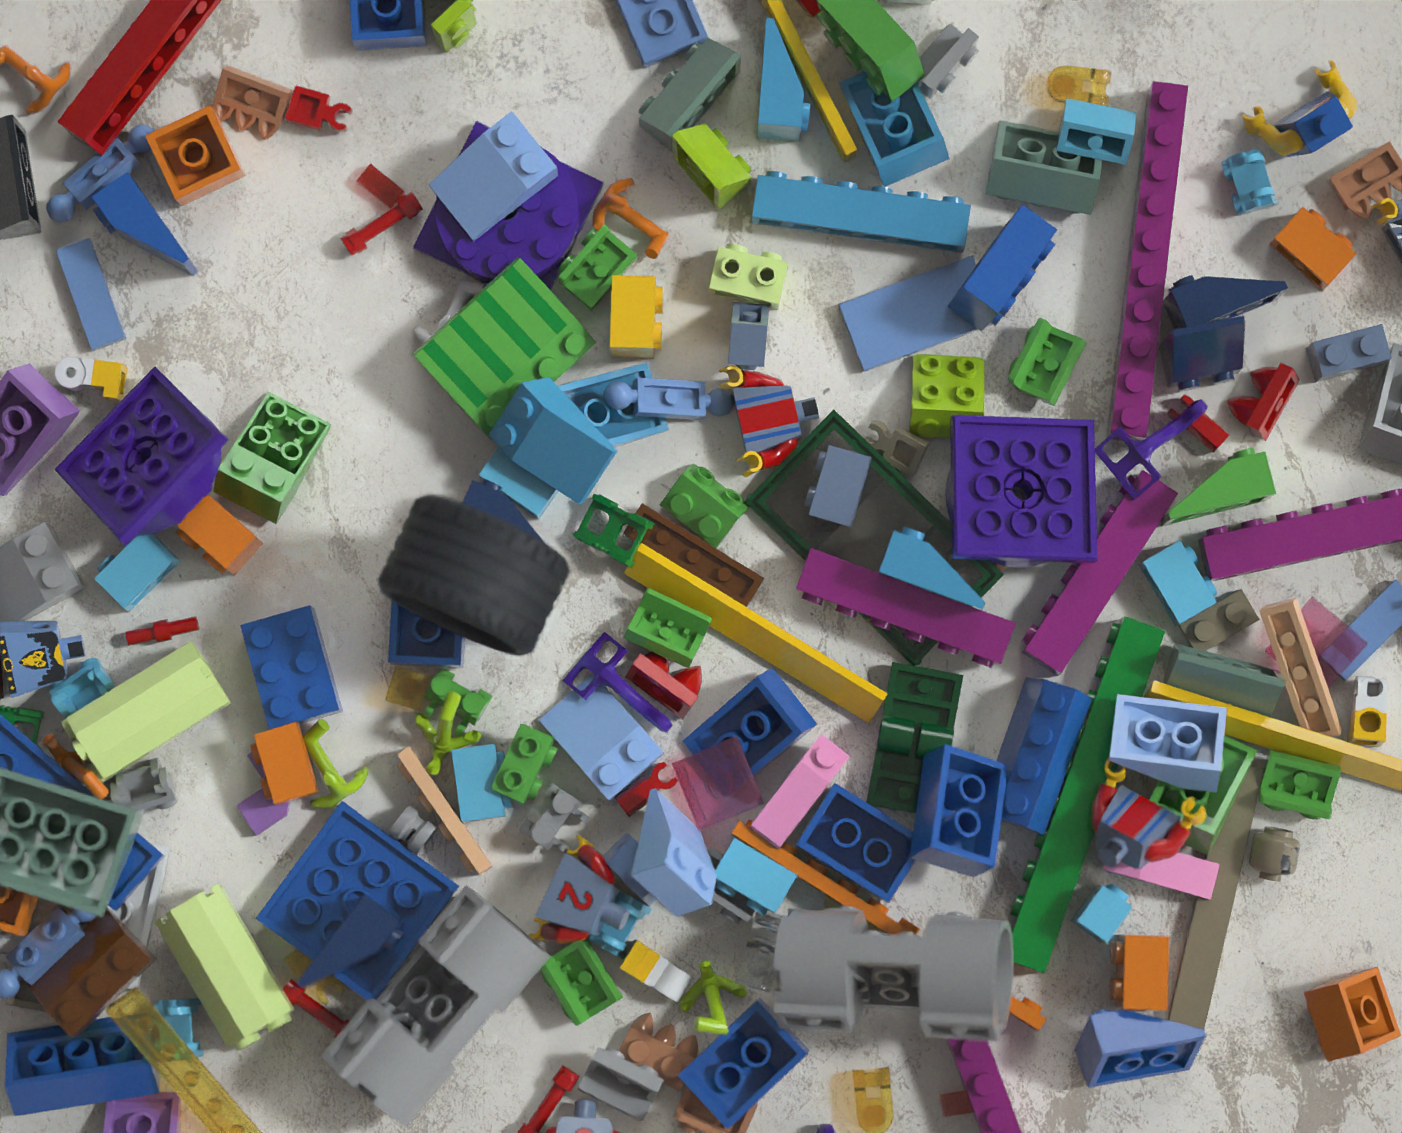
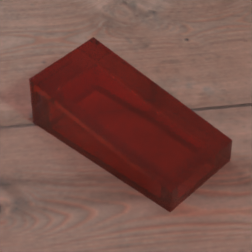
M371 163L356 180L359 185L390 209L396 204V200L405 193L404 190Z
M965 1090L939 1094L943 1117L973 1113Z

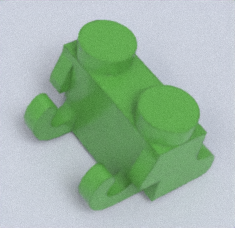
M442 668L439 673L437 672L427 689L424 698L431 701V703L426 707L423 715L430 719L438 705L443 706L447 692L458 693L461 699L455 715L463 720L458 724L454 733L462 736L469 723L475 726L477 721L480 720L493 696L482 689L475 693L452 681L455 674Z

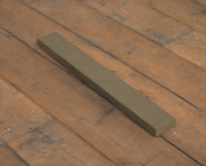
M1250 766L1223 828L1209 855H1205L1206 861L1220 864L1211 900L1196 896L1168 1021L1205 1029L1265 768Z

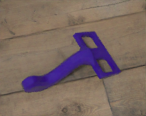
M1202 399L1194 401L1174 420L1142 441H1133L1123 428L1119 427L1095 448V453L1135 500L1162 477L1150 462L1152 453L1198 420L1206 412L1208 406ZM1115 436H1119L1129 448L1128 453L1117 463H1114L1104 452V446ZM1142 464L1150 473L1152 479L1138 491L1130 484L1126 475L1136 465Z
M604 632L562 681L585 700L599 685L607 686L658 730L667 733L673 726L671 720L651 705L618 675L615 666L628 650ZM610 641L618 647V650L607 663H603L596 657V654L606 642ZM583 669H588L594 674V679L584 690H579L573 685V680Z

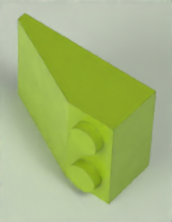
M704 123L679 130L672 135L673 159L718 211L751 185L749 173L752 169L739 154L734 157L726 148L729 142L717 128L711 130Z

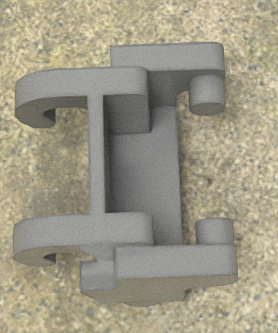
M158 757L150 759V765L128 772H125V770L116 774V781L110 783L112 802L140 813L143 812V809L157 806L159 809H168L178 801L170 772L167 771L166 767L161 766Z
M551 782L543 794L550 799L554 793L557 795L533 830L530 828L534 823L526 818L519 831L548 851L554 845L566 853L570 847L554 836L570 813L585 823L588 822L590 817L578 810L581 805L580 801Z

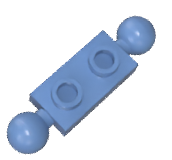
M136 125L130 130L127 143L123 144L117 137L103 156L98 153L63 182L69 190L66 195L56 194L49 199L46 207L49 217L56 222H66L73 217L75 205L79 202L86 210L96 203L92 198L93 195L126 172L130 174L140 165V162L134 155L137 152L146 153L152 150L145 135L154 132V130L148 125Z
M637 377L633 381V389L625 382L615 381L610 383L604 392L605 402L613 409L621 410L632 403L634 416L702 420L706 417V408L715 416H725L734 407V398L730 391L716 388L709 394H706L705 382Z
M58 906L6 956L13 967L10 970H0V998L13 997L20 988V980L22 978L33 985L85 935L78 924L81 921H91L97 915L70 907L71 911L67 913Z

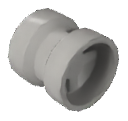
M409 805L395 821L388 834L396 840L406 842L408 849L418 855L433 837L438 826L430 820L424 821L419 817V812Z

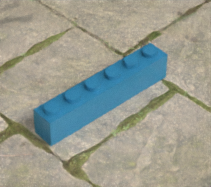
M767 171L766 175H758L752 213V223L958 253H963L971 205L963 204L964 200L961 198L944 196L942 201L928 199V194L917 191H908L907 196L893 194V189L882 186H873L871 191L857 189L858 185L856 183L837 181L836 186L822 184V179L812 176H802L801 181L787 179V174L777 171Z

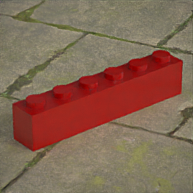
M150 0L57 122L77 140L103 156L222 0Z

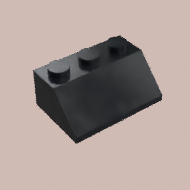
M13 114L0 118V240L42 233L26 129Z

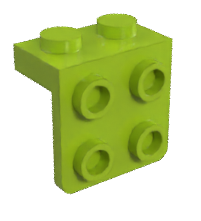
M445 0L450 7L431 24L436 42L445 52L452 47L455 49L459 48L470 37L469 31L477 24L474 15L476 8L471 3L474 0Z
M917 354L913 357L912 405L909 432L925 438H950V417L952 415L984 416V360L982 358Z

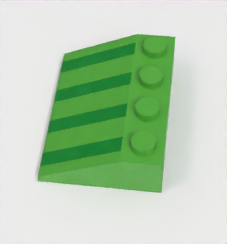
M517 257L412 355L474 425L492 440L489 437L490 432L521 383L548 377L555 382L597 342L524 261Z

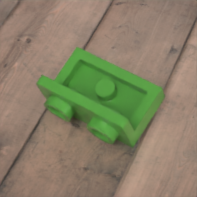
M605 224L599 230L594 227L581 242L584 248L576 257L572 254L569 255L558 269L561 273L558 277L559 284L591 311L612 288V275H623L638 258V255L611 233L610 228Z
M1039 318L1035 326L1028 330L1025 337V345L1019 357L1015 358L1010 365L1008 381L1018 392L1055 406L1086 342L1080 337L1052 327L1047 320Z
M694 463L680 475L659 504L715 548L721 544L738 519L749 508L736 491L725 488L715 480L714 475L708 469L697 466Z
M647 588L623 638L689 669L712 618Z
M520 724L491 786L492 789L524 805L528 798L534 801L543 783L542 780L537 779L544 765L550 768L558 751V748L553 746L555 738L526 724Z
M1270 750L1259 790V802L1269 809L1275 811H1284L1285 809L1296 811L1312 820H1318L1320 817L1330 819L1332 814L1331 804L1340 778L1341 768Z
M587 938L583 941L573 942L557 952L541 968L545 983L553 989L561 1002L564 1014L572 1020L575 1026L582 1024L623 998Z

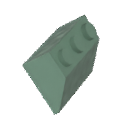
M708 37L701 45L696 42L689 49L684 57L687 61L679 71L673 69L661 84L664 87L662 92L656 99L650 96L638 111L641 114L639 126L671 152H673L672 135L679 130L695 126L740 73L741 56Z
M1000 120L989 170L986 194L994 195L1004 200L1014 199L1029 202L1039 207L1049 206L1064 209L1074 214L1084 213L1091 215L1100 182L1102 160L1056 151L1059 132Z
M1175 642L1163 680L1164 684L1271 717L1286 682L1278 670Z

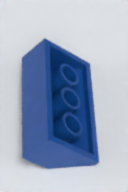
M1025 678L996 760L1008 765L1001 821L1044 835L1092 698L1077 689L1049 680Z
M151 1011L95 1019L76 1037H70L59 1025L7 1033L5 1089L14 1115L20 1116L160 1093L159 1058H157L154 1049L156 1037Z

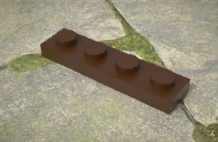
M643 503L640 505L636 514L655 523L652 529L648 528L641 543L745 607H748L764 581V577ZM628 525L623 535L635 541L638 532L635 528Z

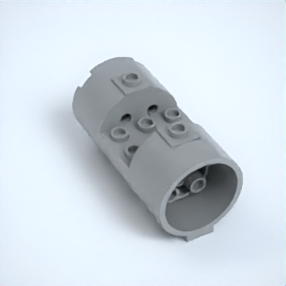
M466 885L420 938L418 943L422 947L377 1000L369 999L321 1055L341 1077L346 1079L353 1087H357L373 1101V1104L406 1127L456 1070L451 1062L486 1023L494 1011L497 1009L504 1013L551 957L509 918L475 890Z
M841 906L838 909L827 908L826 910L788 909V916L781 917L774 951L773 970H777V984L781 987V989L774 990L775 1017L780 1028L852 1032L853 1025L859 1021L864 1007L921 1011L919 1021L925 1037L999 1041V1034L1004 1030L1007 1023L1012 996L1013 941L1010 924L1007 920L972 918L961 912L952 911L946 914H935L930 917L926 925L924 937H919L910 932H902L896 936L882 935L880 932L868 930L863 910H858L851 906Z

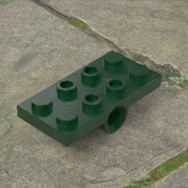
M892 662L886 691L888 694L885 697L866 802L868 804L916 814L924 755L944 744L952 746L955 719L964 675Z

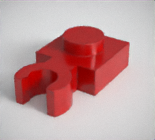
M295 85L285 120L321 131L323 122H327L333 130L344 133L347 131V126L336 122V116L342 112L352 115L353 110L345 103H337L330 106L331 97L329 94Z

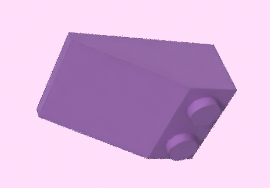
M30 363L8 370L0 380V494L2 496H6L57 443L80 413V410Z
M160 1092L158 1094L106 1102L103 1133H180V1092Z

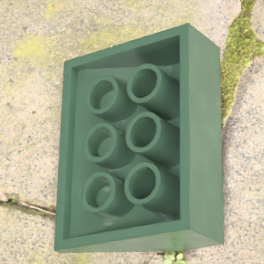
M0 768V885L103 917L132 849L143 814L124 806Z

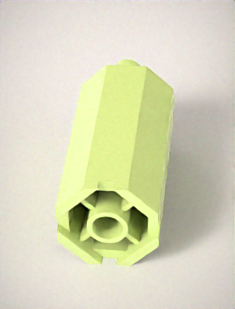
M190 641L73 713L61 723L72 740L77 738L76 741L72 742L75 750L83 761L92 762L88 766L89 769L103 783L231 704L195 644Z
M217 884L211 887L213 895L211 892L206 895L204 892H201L165 914L167 919L159 918L155 921V924L228 1048L235 1046L237 1051L260 1040L261 1037L258 1032L266 1027L271 1032L292 1021L293 1019L289 1013L295 1009L222 884Z

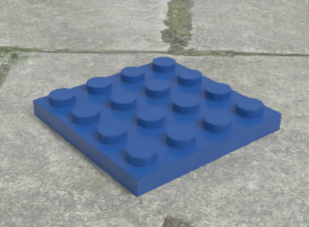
M341 801L255 919L314 961L363 896L371 897L404 923L400 930L405 934L392 950L385 948L382 953L335 975V977L367 1001L371 1000V998L377 1000L414 950L420 938L430 928L460 886L352 807Z

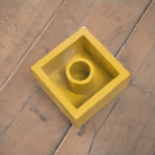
M612 275L611 358L654 359V350L662 348V322H655L656 314H663V287L656 286V276Z

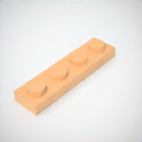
M1297 598L1262 606L1259 612L1281 675L1286 680L1285 686L1299 726L1330 737L1339 736L1343 730Z
M408 747L397 754L402 761L397 765L399 771L408 783L415 780L422 792L417 795L419 800L429 813L435 810L443 822L438 824L439 829L449 843L456 840L462 848L463 852L458 856L468 871L471 873L476 869L482 875L491 869L493 865L467 827L461 822L460 817L431 775L426 771L425 766L414 750Z

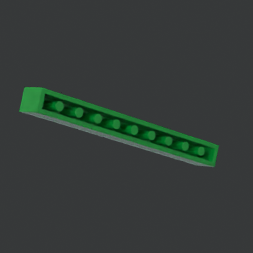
M1125 616L1120 619L1119 624L1113 622L1106 639V642L1110 643L1111 647L1107 658L1101 656L1098 661L1094 676L1098 677L1099 681L1095 691L1089 690L1087 696L1092 698L1074 752L1044 835L1037 833L1034 846L1039 848L1035 862L1028 860L1022 876V880L1027 882L1023 896L1016 894L1010 910V915L1015 916L1011 927L1013 963L1041 973L1046 971L1094 835L1091 826V806L1100 784H1105L1107 779L1105 762L1110 758L1117 694L1135 697L1143 696L1165 634L1164 630ZM1113 762L1110 768L1112 773H1116L1118 764Z

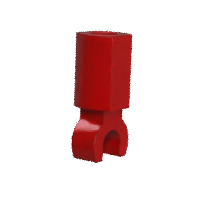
M1185 394L1180 398V401L1186 407L1194 402L1191 397ZM1173 408L1167 412L1172 420L1180 415ZM1205 413L1187 428L1193 436L1213 453L1229 436L1225 430Z
M665 762L659 763L654 767L650 778L646 780L643 776L614 797L628 817L647 805L650 790L654 788L657 790H667L676 785L678 782L676 777L669 782L659 780V772L667 766Z

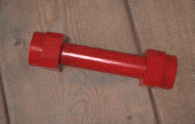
M412 191L396 200L397 206L359 231L352 228L345 233L346 235L340 238L351 256L367 249L368 247L365 243L401 219L407 217L411 220L423 210Z
M290 979L283 990L292 1006L297 1005L336 1033L334 1035L336 1038L350 1021L348 1019L345 1022L307 995L305 988H301L296 984V981Z
M561 1065L552 1079L554 1084L529 1122L527 1124L523 1123L517 1133H540V1130L565 1092L572 1090L580 1076L566 1066Z

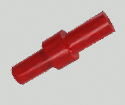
M197 616L171 622L168 619L153 622V626L125 632L126 640L129 646L156 640L157 643L172 640V636L199 630Z

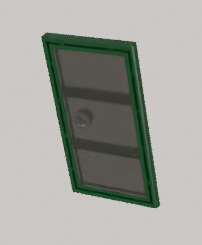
M834 409L752 494L747 495L744 501L805 562L812 548L881 573L879 570L893 532L902 533L905 526L924 533L923 541L931 544L981 598L1004 575L988 560L952 559V523ZM829 445L872 458L852 527L809 515L810 507L805 506L810 485L817 487L820 473L815 472L820 451L827 452ZM858 612L868 623L870 622L871 616ZM870 624L913 666L921 664L922 658L939 642L929 637H925L924 643L903 636L905 629L893 624L890 630Z

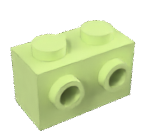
M727 244L726 248L718 247L709 285V294L747 303L767 304L769 308L778 310L788 262L782 261L781 255L771 252H762L761 256L749 254L746 247L736 244Z

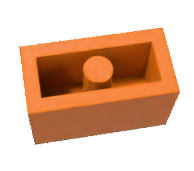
M1302 207L1269 245L1323 291L1354 258L1356 253L1352 250L1353 244L1340 233L1334 234L1325 226L1326 221L1318 212L1313 209L1308 211Z
M294 722L254 734L256 743L250 746L256 765L262 764L266 778L261 779V784L267 800L273 799L274 805L279 806L320 793L299 723Z

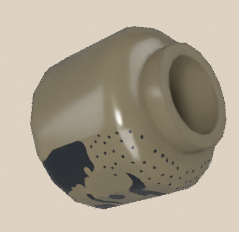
M1265 826L1264 831L1257 832L1253 837L1249 864L1254 869L1260 871L1259 878L1280 882L1282 875H1291L1295 872L1300 843L1293 837V832L1290 830Z

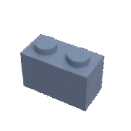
M733 302L728 364H733L741 370H755L757 367H764L769 305Z
M1382 324L1315 341L1306 348L1315 383L1384 365L1392 359Z
M831 445L828 446L827 452L820 451L815 467V472L820 473L817 487L810 485L805 501V506L810 507L809 515L852 527L872 458Z

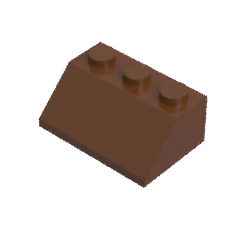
M108 907L103 917L96 916L82 929L85 935L33 985L27 983L44 1010L70 1037L79 1036L157 960Z

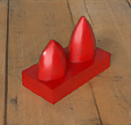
M1280 363L1278 368L1262 367L1250 372L1255 388L1262 394L1261 399L1252 396H1239L1227 400L1228 407L1234 417L1248 427L1253 436L1264 441L1269 437L1300 381L1294 369L1283 363Z
M652 651L644 656L640 653L631 665L625 678L683 720L699 697L698 693L702 683L701 666L683 669L672 677L668 674L670 669L669 659Z

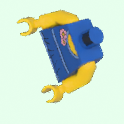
M1329 60L1328 62L1331 67L1329 71L1321 73L1318 68L1315 69L1322 87L1329 89V91H1326L1273 125L1266 124L1263 109L1259 106L1253 107L1254 117H1247L1245 114H1242L1248 134H1259V138L1278 154L1293 157L1313 153L1353 128L1350 119L1356 113L1358 104L1344 81H1341L1342 77L1335 62Z

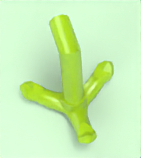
M447 692L439 714L437 731L422 713H416L414 723L421 729L433 747L430 762L426 767V771L431 775L439 773L445 756L451 750L473 745L481 738V733L476 730H472L462 736L451 737L453 718L461 696L456 692Z
M319 719L303 735L307 751L323 775V780L331 792L328 796H320L316 800L310 801V806L320 809L334 807L344 798L358 791L365 783L369 769L363 766L362 770L355 773L351 781L345 782L318 742L330 729L329 724L324 719Z
M704 960L698 963L701 976L686 995L682 997L680 1010L683 1012L690 1010L699 996L704 993L710 1018L697 1016L694 1020V1030L727 1035L729 1030L719 990L723 989L741 998L746 997L748 991L741 983L715 974L711 961Z

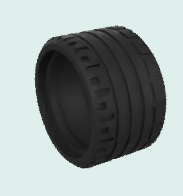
M424 495L415 499L410 509L409 517L405 519L402 532L397 536L394 549L390 551L386 565L383 567L377 581L381 592L385 596L425 620L488 648L509 655L524 656L534 651L539 635L542 634L546 626V619L550 617L554 608V602L558 600L562 591L561 586H564L570 568L567 560L561 553L526 531L461 502L437 495Z

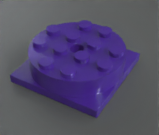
M476 121L459 155L490 127ZM542 148L556 165L558 176L517 207V214L512 219H502L473 242L436 195V202L413 245V249L488 284L511 262L520 257L551 291L560 274L558 269L569 256L604 186V182L559 161L554 155Z
M153 367L54 470L109 530L127 546L136 536L157 533L172 525L181 523L202 498L210 493L212 483L219 469L222 447L229 439L159 369Z
M952 415L950 417L951 468L947 477L945 498L948 515L952 523V559L988 560L999 565L1017 568L1036 566L1045 562L1096 563L1098 561L1094 420ZM1013 487L1022 489L1026 494V500L1022 502L1010 490Z

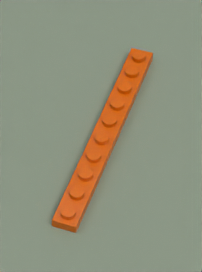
M750 819L746 824L739 821L733 829L731 835L797 874L798 878L838 904L863 910L866 921L885 934L898 936L899 933L910 932L917 935L920 929L904 918L896 922L888 917L886 914L889 909L875 899L871 898L867 903L857 897L856 893L859 889L840 878L838 883H835L826 877L825 874L828 869L816 861L809 859L806 864L794 855L798 850L788 843L784 842L777 849L750 828L753 823ZM1011 996L1009 1013L1034 1030L1040 1031L1047 1020L1046 1017L1040 1014L1043 1008L1025 996L1022 1001Z

